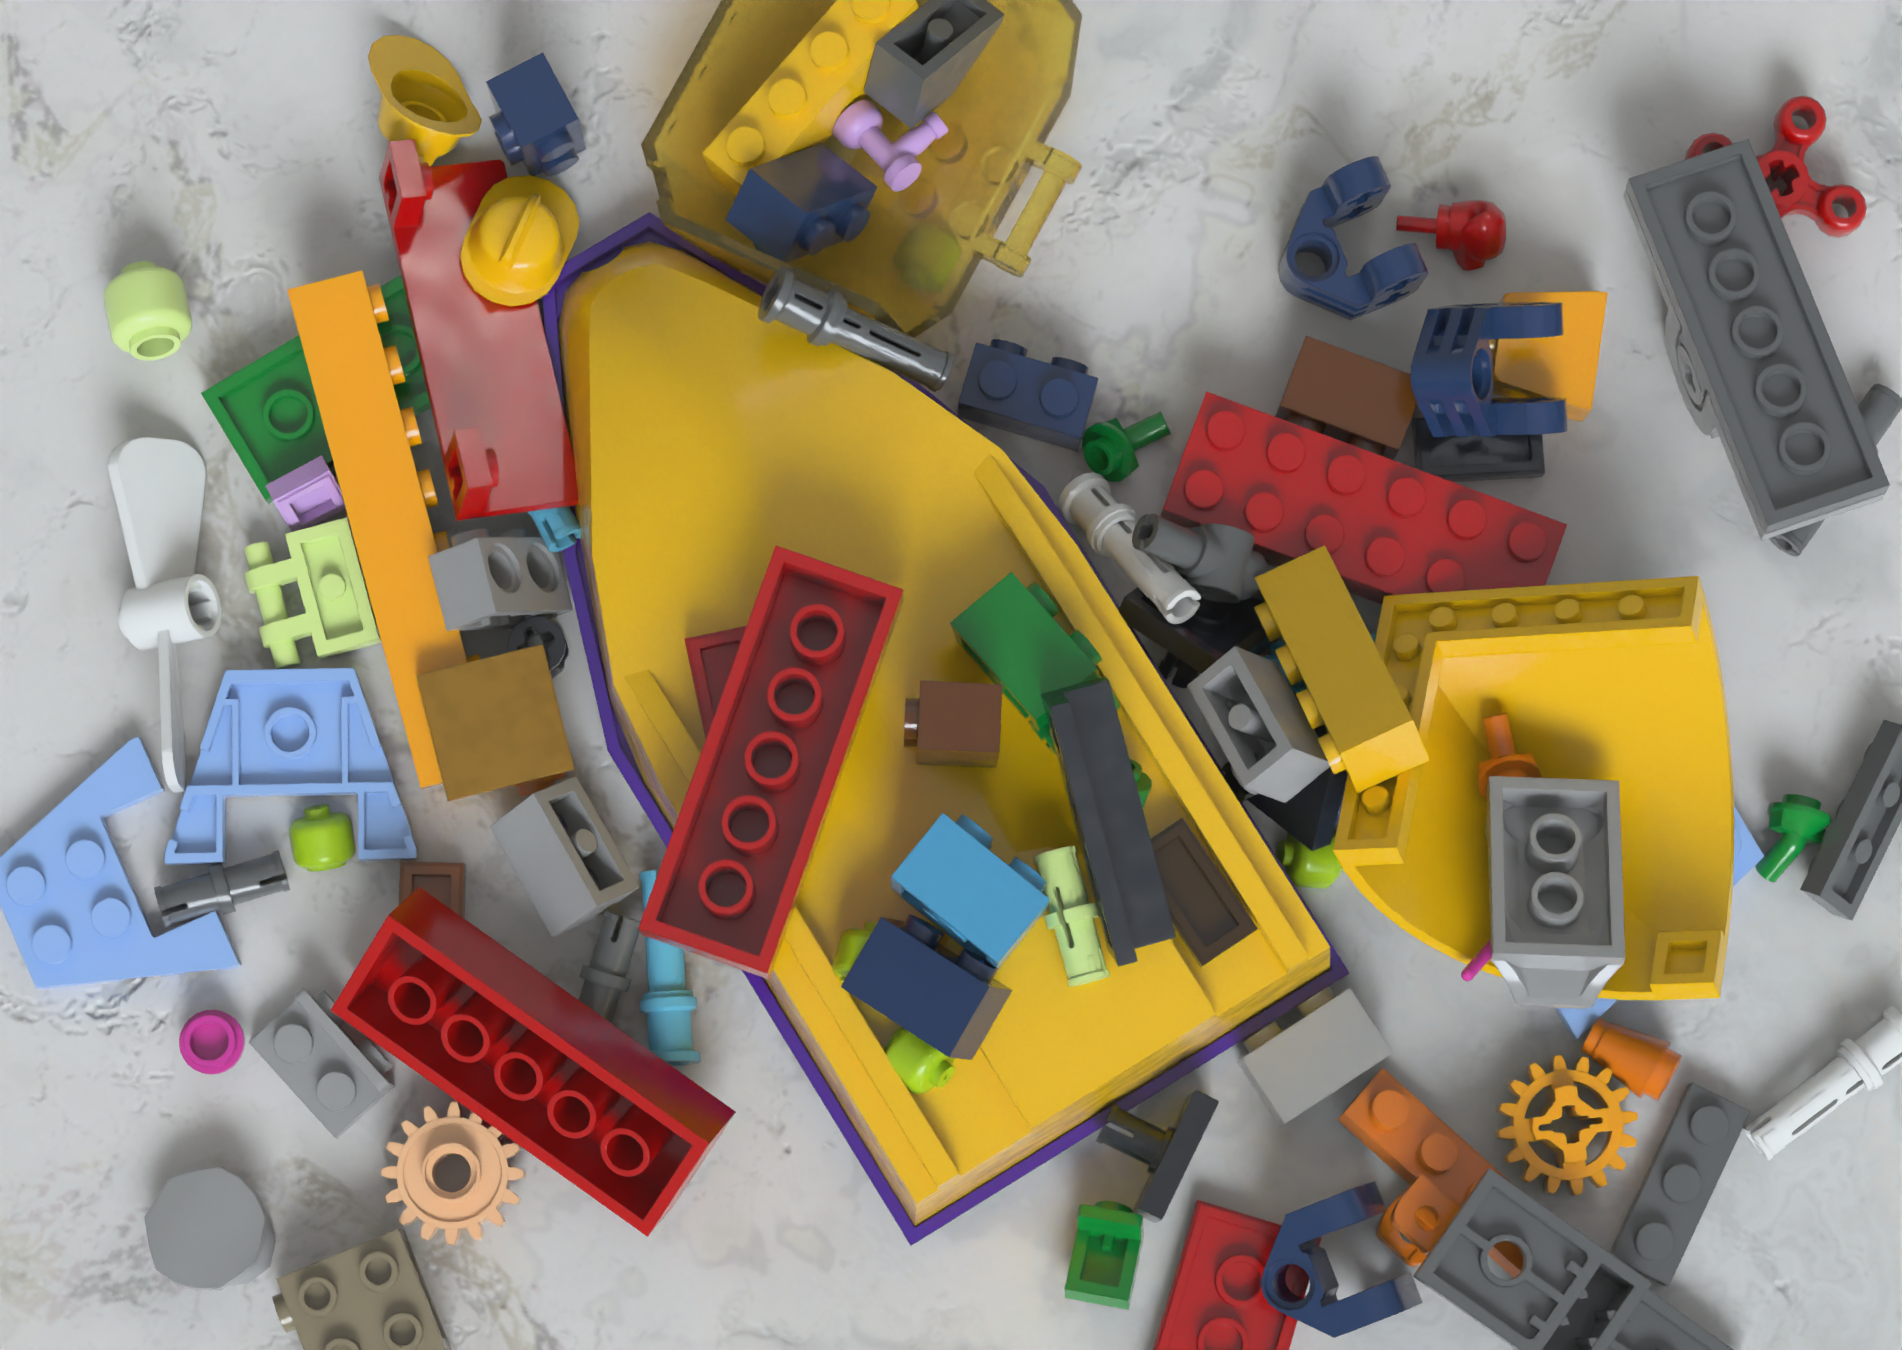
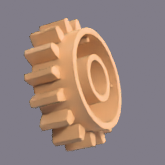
M450 1102L447 1117L440 1118L432 1106H427L424 1108L425 1125L419 1128L417 1125L405 1120L401 1126L409 1137L406 1143L403 1145L396 1142H388L386 1149L399 1158L397 1166H388L381 1169V1176L397 1180L398 1188L389 1192L385 1199L390 1204L401 1202L406 1204L407 1208L399 1219L402 1225L407 1226L414 1223L418 1218L423 1221L421 1238L430 1241L438 1228L445 1230V1238L448 1245H457L460 1230L464 1229L468 1230L475 1241L484 1239L482 1223L489 1220L500 1227L506 1223L503 1214L499 1211L504 1202L519 1205L521 1198L510 1191L511 1181L526 1178V1171L511 1167L510 1159L522 1151L521 1146L517 1143L503 1145L500 1139L504 1134L493 1126L489 1129L483 1126L485 1121L473 1112L469 1119L463 1118V1111L459 1102ZM461 1155L470 1165V1180L463 1189L456 1192H447L438 1182L437 1171L439 1165L449 1156Z

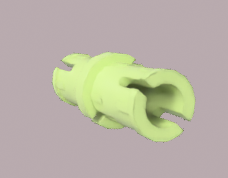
M1076 846L1051 850L1033 857L1035 864L1038 866L1040 876L1047 882L1044 886V892L1050 899L1048 904L1050 914L1044 918L1047 930H1055L1068 978V987L1095 982L1111 976L1109 969L1106 967L1094 919L1100 916L1096 903H1089L1076 856Z

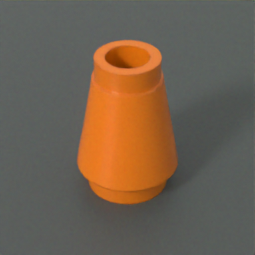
M1598 1018L1581 1049V1052L1592 1057L1591 1059L1603 1069L1607 1067L1613 1071L1612 1076L1637 1097L1641 1098L1646 1094L1657 1101L1665 1091L1682 1059V1055L1669 1049L1671 1042L1612 1022L1608 1023L1601 1018Z

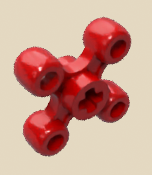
M1792 97L1782 104L1775 115L1773 124L1776 135L1774 147L1766 154L1756 156L1765 180L1771 174L1773 182L1783 179L1787 185L1786 190L1781 196L1777 188L1770 192L1781 219L1792 214L1805 215L1815 221L1820 231L1828 236L1837 238L1848 236L1860 227L1866 217L1867 206L1865 198L1858 189L1851 185L1838 184L1826 186L1818 184L1810 178L1807 166L1804 164L1805 152L1823 134L1827 118L1824 108L1812 97ZM1799 116L1805 119L1808 129L1804 130L1796 127L1791 117ZM1713 132L1703 134L1692 142L1686 152L1685 160L1733 143L1723 134ZM1832 204H1840L1845 207L1848 212V218H1841L1835 215L1832 210Z

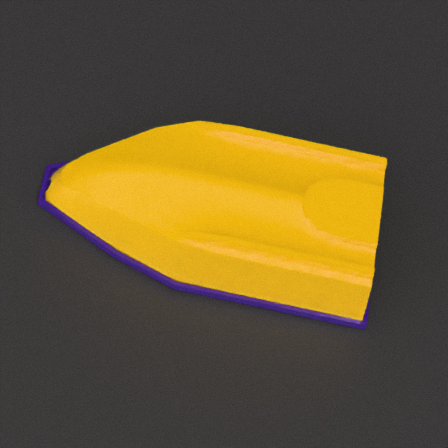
M648 212L566 261L558 280L550 291L542 297L545 337L574 456L578 490V505L569 507L580 524L581 538H576L572 534L577 542L563 550V557L607 750L667 848L706 740L684 639L747 626L775 545L904 590L902 607L770 979L743 970L742 972L910 1246L1110 1123L1106 1121V1118L1114 1104L1128 1112L1310 999L1326 987L1347 976L1349 971L1243 802L1237 800L1223 778L1224 772L1135 630L1126 624L1119 613L1118 603L1045 487L1010 459L1000 447L981 435L918 382L832 342L827 346L810 344L807 341V334L774 320L772 323L767 324L759 320L758 309L768 284ZM1012 572L1026 588L1031 583L1036 582L1057 606L1059 613L1053 619L1068 636L1075 630H1079L1101 656L1102 661L1096 667L1100 677L1106 676L1109 680L1112 694L1120 704L1117 713L1129 759L1140 764L1142 772L1147 774L1152 781L1151 791L1147 796L1144 807H1142L1150 839L1183 818L1258 929L1203 967L1199 966L1175 929V938L1136 948L1135 952L1138 961L1118 967L1108 951L1100 918L1097 917L1094 919L1106 967L1109 969L1111 976L1095 982L1068 987V978L1055 930H1047L1044 918L1050 914L1049 907L1047 906L1045 913L994 976V979L1010 988L1012 992L973 1059L955 1058L952 1063L955 1067L954 1074L943 1087L937 1088L935 1086L926 1093L914 1094L907 1089L884 1052L890 1038L901 1026L841 988L843 983L834 974L832 967L843 932L850 928L864 930L866 922L878 923L881 917L906 921L909 914L939 929L891 890V876L941 814L944 813L954 822L962 814L967 816L994 839L990 849L992 853L1007 865L1017 857L1038 874L1039 870L1037 864H1035L1034 856L1063 847L1076 846V856L1089 903H1095L1057 756L1047 748V741L1045 739L1041 741L1028 723L1030 717L1024 718L1003 693L1000 752L997 768L916 764L917 747H904L906 698H919L920 680L994 684L959 645L950 622ZM944 933L939 943L958 956L964 949L946 933Z

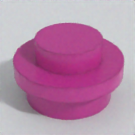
M204 1010L193 1015L184 1024L179 1037V1048L185 1062L194 1070L209 1075L221 1074L234 1067L240 1060L245 1047V1037L240 1024L234 1017L219 1010Z

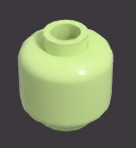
M148 261L135 262L124 267L120 274L113 278L104 290V307L111 339L118 348L131 353L137 359L157 360L172 355L179 349L181 343L192 330V317L184 282L176 272L170 269L158 267L155 263Z

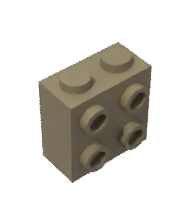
M396 1229L276 1279L281 1290L280 1294L272 1297L277 1315L286 1333L296 1329L304 1350H452L405 1230Z

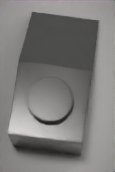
M928 0L876 42L864 93L912 129L952 96L1002 24L1005 14L987 0Z

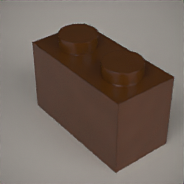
M1306 335L1275 417L1394 460L1402 445L1417 401L1412 391L1411 374Z
M920 680L919 698H906L904 747H917L916 764L997 768L1000 752L1003 684Z

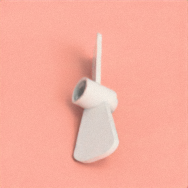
M142 437L118 444L112 450L107 464L136 586L128 589L122 598L118 609V624L123 635L136 648L140 650L159 649L162 762L168 787L173 793L185 791L187 787V759L177 643L213 636L218 631L221 623V603L213 583L202 574H194L207 475L205 463L193 447L182 441Z

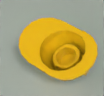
M403 35L382 36L372 43L367 57L371 72L381 91L378 126L382 135L389 142L414 139L419 163L427 162L431 166L437 157H442L449 153L461 137H468L479 131L482 119L477 108L471 102L452 64L435 48L416 38Z
M531 175L513 176L494 184L480 203L464 237L460 255L463 274L474 291L490 302L510 307L531 304L545 296L558 280L576 241L580 223L576 205L565 190L547 179Z

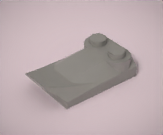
M1489 776L1486 787L1487 816L1484 830L1488 842L1491 961L1502 974L1515 1003L1519 1006L1578 1009L1592 1007L1600 991L1623 965L1625 960L1619 781Z

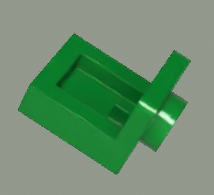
M1099 1201L1095 1206L1079 1205L1077 1233L1064 1289L1065 1298L1129 1310L1144 1239L1142 1215L1133 1213L1130 1207L1113 1201Z

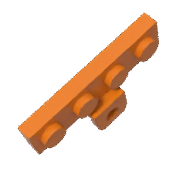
M1384 1068L1375 1074L1337 1118L1343 1126L1409 1184L1386 1209L1387 1211L1382 1214L1376 1227L1377 1238L1408 1266L1415 1267L1423 1262L1486 1169L1491 1168L1508 1180ZM1399 1231H1400L1405 1237H1407L1412 1243H1408V1242L1404 1241V1240L1402 1239V1237L1400 1236ZM1501 1241L1492 1246L1488 1256L1513 1278L1516 1277L1523 1266V1256L1520 1249L1508 1241Z

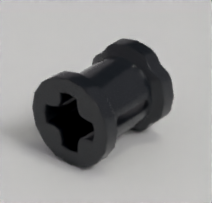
M533 616L523 619L514 626L509 635L508 651L512 652L529 648L527 640L536 635H539L544 643L554 640L555 643L547 648L550 656L547 662L551 678L554 679L563 672L565 661L569 656V648L563 632L555 622L545 617Z

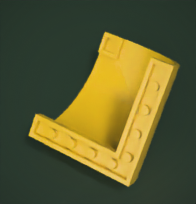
M1699 576L1384 596L1375 645L1415 723L1430 760L1358 794L1349 775L1347 776L1333 852L1344 872L1358 890L1381 913L1400 928L1428 946L1467 965L1490 940L1488 842L1484 830L1487 816V800L1481 796L1477 786L1478 763L1491 760L1482 718L1507 713L1516 754L1532 753L1541 771V778L1619 781L1625 960L1623 965L1605 984L1597 998L1618 1000L1720 998L1733 893L1734 792L1724 683L1713 624ZM1490 958L1481 970L1503 978Z

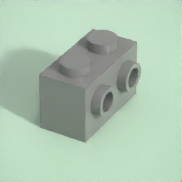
M1234 646L1187 685L1202 712L1205 725L1216 737L1230 762L1234 777L1249 793L1253 795L1259 793L1286 803L1330 767L1317 740L1319 738L1314 729L1312 730L1301 705L1276 662Z
M577 776L533 793L489 826L552 938L596 919L604 911L609 910L639 888L637 881Z
M1328 986L1297 1007L1304 1017L1283 1032L1275 1021L1243 1042L1250 1053L1240 1059L1238 1064L1279 1126L1286 1124L1393 1053L1351 988L1336 996L1330 986Z

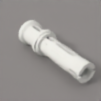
M1092 472L1073 479L1064 488L1058 501V509L1068 523L1078 524L1086 532L1087 544L1096 554L1111 557L1138 588L1158 607V610L1169 623L1179 624L1190 619L1200 606L1197 600L1201 599V595L1180 576L1171 563L1133 547L1132 535L1135 525L1139 520V516L1129 505L1119 504L1111 496L1110 485L1102 475Z
M1890 1005L1882 1012L1883 1019L1853 1041L1846 1038L1839 1044L1840 1048L1836 1050L1838 1056L1828 1063L1826 1067L1791 1091L1763 1115H1760L1743 1127L1745 1135L1756 1150L1762 1154L1764 1159L1767 1161L1771 1160L1786 1145L1804 1134L1864 1088L1866 1091L1876 1090L1883 1085L1882 1076L1902 1062V1014L1894 1006Z

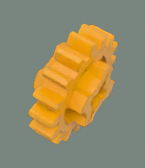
M1562 1055L1551 1057L1550 1073L1547 1074L1536 1062L1527 1066V1075L1531 1082L1526 1085L1515 1079L1510 1081L1507 1087L1517 1099L1514 1104L1501 1103L1497 1105L1496 1109L1501 1115L1510 1118V1126L1495 1132L1497 1139L1512 1140L1514 1146L1504 1156L1505 1163L1508 1164L1522 1160L1527 1166L1523 1170L1520 1180L1526 1184L1537 1178L1538 1175L1545 1177L1544 1193L1550 1195L1555 1194L1561 1181H1566L1571 1196L1582 1194L1583 1178L1586 1177L1596 1188H1602L1607 1185L1606 1176L1602 1169L1607 1166L1610 1169L1622 1171L1626 1167V1163L1617 1154L1619 1147H1635L1637 1143L1635 1138L1623 1133L1624 1124L1638 1119L1637 1112L1621 1111L1619 1102L1624 1100L1630 1093L1628 1088L1624 1087L1611 1091L1606 1085L1613 1071L1607 1067L1592 1076L1588 1074L1589 1058L1583 1056L1576 1060L1572 1070H1567ZM1574 1084L1591 1091L1604 1108L1593 1109L1578 1097L1577 1086H1574ZM1547 1086L1546 1106L1537 1117L1525 1119L1531 1100L1541 1089ZM1562 1108H1566L1569 1118H1579L1580 1121L1592 1120L1594 1122L1593 1125L1581 1127V1130L1572 1133L1570 1137L1571 1143H1567L1564 1133H1554L1553 1130H1539L1540 1126L1551 1124L1553 1120L1561 1118ZM1608 1132L1606 1142L1600 1153L1591 1162L1586 1164V1147L1596 1134ZM1539 1141L1554 1152L1556 1164L1559 1165V1168L1539 1158L1529 1143Z

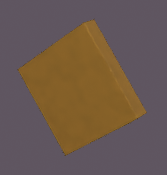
M543 644L416 675L447 802L574 770Z

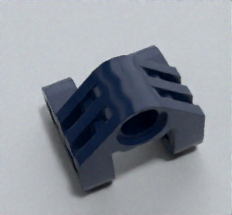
M1378 156L1367 157L1338 169L1326 178L1322 187L1309 192L1298 214L1278 268L1280 282L1286 291L1299 299L1350 321L1408 297L1418 290L1428 275V270L1416 243H1409L1374 257L1363 265L1359 273L1350 277L1346 276L1345 270L1348 262L1332 228L1361 217L1382 203L1391 185ZM1302 252L1316 254L1324 262L1325 273L1315 277L1304 274L1296 265L1295 255Z
M1562 302L1472 303L1447 305L1427 310L1412 359L1411 386L1414 397L1433 437L1540 435L1568 431L1566 398H1491L1493 394V367L1489 340L1543 338L1564 335Z
M1375 1181L1336 1194L1285 1215L1261 1279L1263 1295L1272 1307L1336 1338L1423 1303L1411 1272L1346 1298L1337 1299L1338 1281L1325 1249L1317 1246L1314 1239L1386 1212V1207ZM1290 1264L1299 1265L1309 1276L1310 1288L1305 1298L1293 1294L1286 1284L1285 1276Z

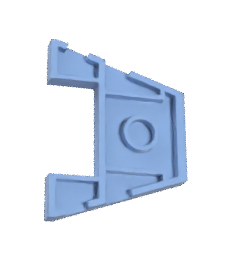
M354 668L225 670L200 745L201 752L190 785L186 787L180 805L181 812L172 839H169L164 853L165 864H226V799L228 797L358 795V860L361 862L419 860L414 836L357 671Z
M139 736L129 740L0 857V906L34 985L40 990L116 982L124 979L182 975L190 972L229 970L241 966L217 911L206 914L157 937L154 936L104 821L106 817L165 791L145 744Z

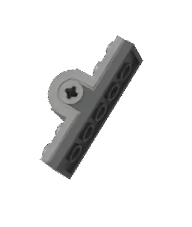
M1749 139L1629 178L1623 197L1669 309L1665 320V336L1669 358L1679 390L1691 417L1702 433L1710 435L1711 439L1720 437L1761 541L1881 501L1890 483Z

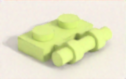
M347 517L285 534L291 559L274 563L269 542H259L244 548L250 570L244 574L249 593L256 594L264 623V626L259 628L263 648L271 649L276 669H291L301 665L295 641L309 636L313 638L319 659L382 643ZM297 581L306 613L289 618L281 587Z

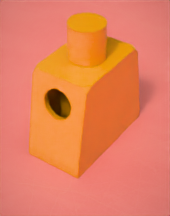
M1601 291L1511 292L1504 294L1499 303L1562 302L1564 335L1543 338L1489 340V347L1492 351L1493 394L1505 398H1566L1567 418L1583 422L1592 410L1608 293Z

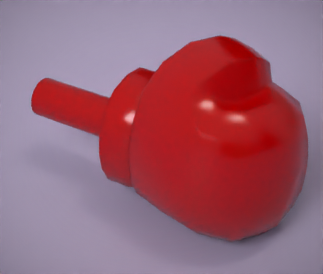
M1484 200L1452 203V206L1439 204L1437 218L1398 215L1396 231L1436 234V249H1449V251H1452L1457 264L1463 270L1470 271L1483 268L1486 261L1502 254L1506 243L1505 214L1493 202Z

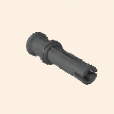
M782 266L775 272L762 296L758 309L759 320L767 324L776 320L807 334L808 343L815 346H827L832 342L918 382L933 392L939 391L952 369L954 361L952 353L943 352L894 327L847 307V299L843 297L841 292L831 289L825 293L794 278V271L792 269Z

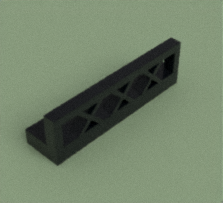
M1104 676L1040 695L1093 896L1099 911L1106 945L1119 967L1138 961L1135 952L1136 948L1172 939L1176 935L1111 686L1107 677Z

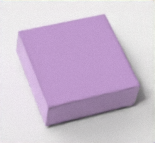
M322 455L265 485L291 532L315 526L346 509L340 486Z

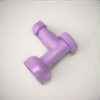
M861 100L852 104L836 120L833 127V135L848 149L863 148L885 172L884 181L893 191L898 192L906 189L918 178L922 170L921 164L915 158L935 138L938 140L948 132L946 125L935 112H932L923 119L922 124L907 131L892 143L881 131L883 125L882 114L870 100Z

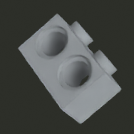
M488 529L466 531L450 538L451 548L428 556L446 631L513 629L515 625L526 618L537 616L551 619L573 610L559 553L549 552L542 537H528L526 529L509 530L491 537L489 536Z

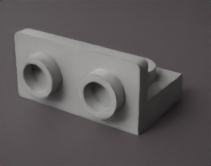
M302 988L293 996L295 1001L250 1040L249 1043L333 1137L338 1139L395 1087L384 1075L393 1065L368 1038L357 1045L341 1026L346 1021L330 1011L335 1001L326 991L323 990L315 998L308 990Z

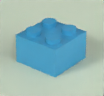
M942 813L892 874L891 890L964 949L986 959V962L999 969L1045 913L1050 899L1042 892L1047 882L1017 857L1007 865L992 853L990 849L994 839L967 816L962 814L954 822Z

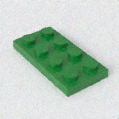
M400 275L380 287L389 321L377 323L383 348L396 345L406 382L394 385L399 408L401 410L413 407L415 417L430 409L431 406ZM299 335L201 393L268 504L272 503L273 500L265 485L321 455L329 468L334 466Z

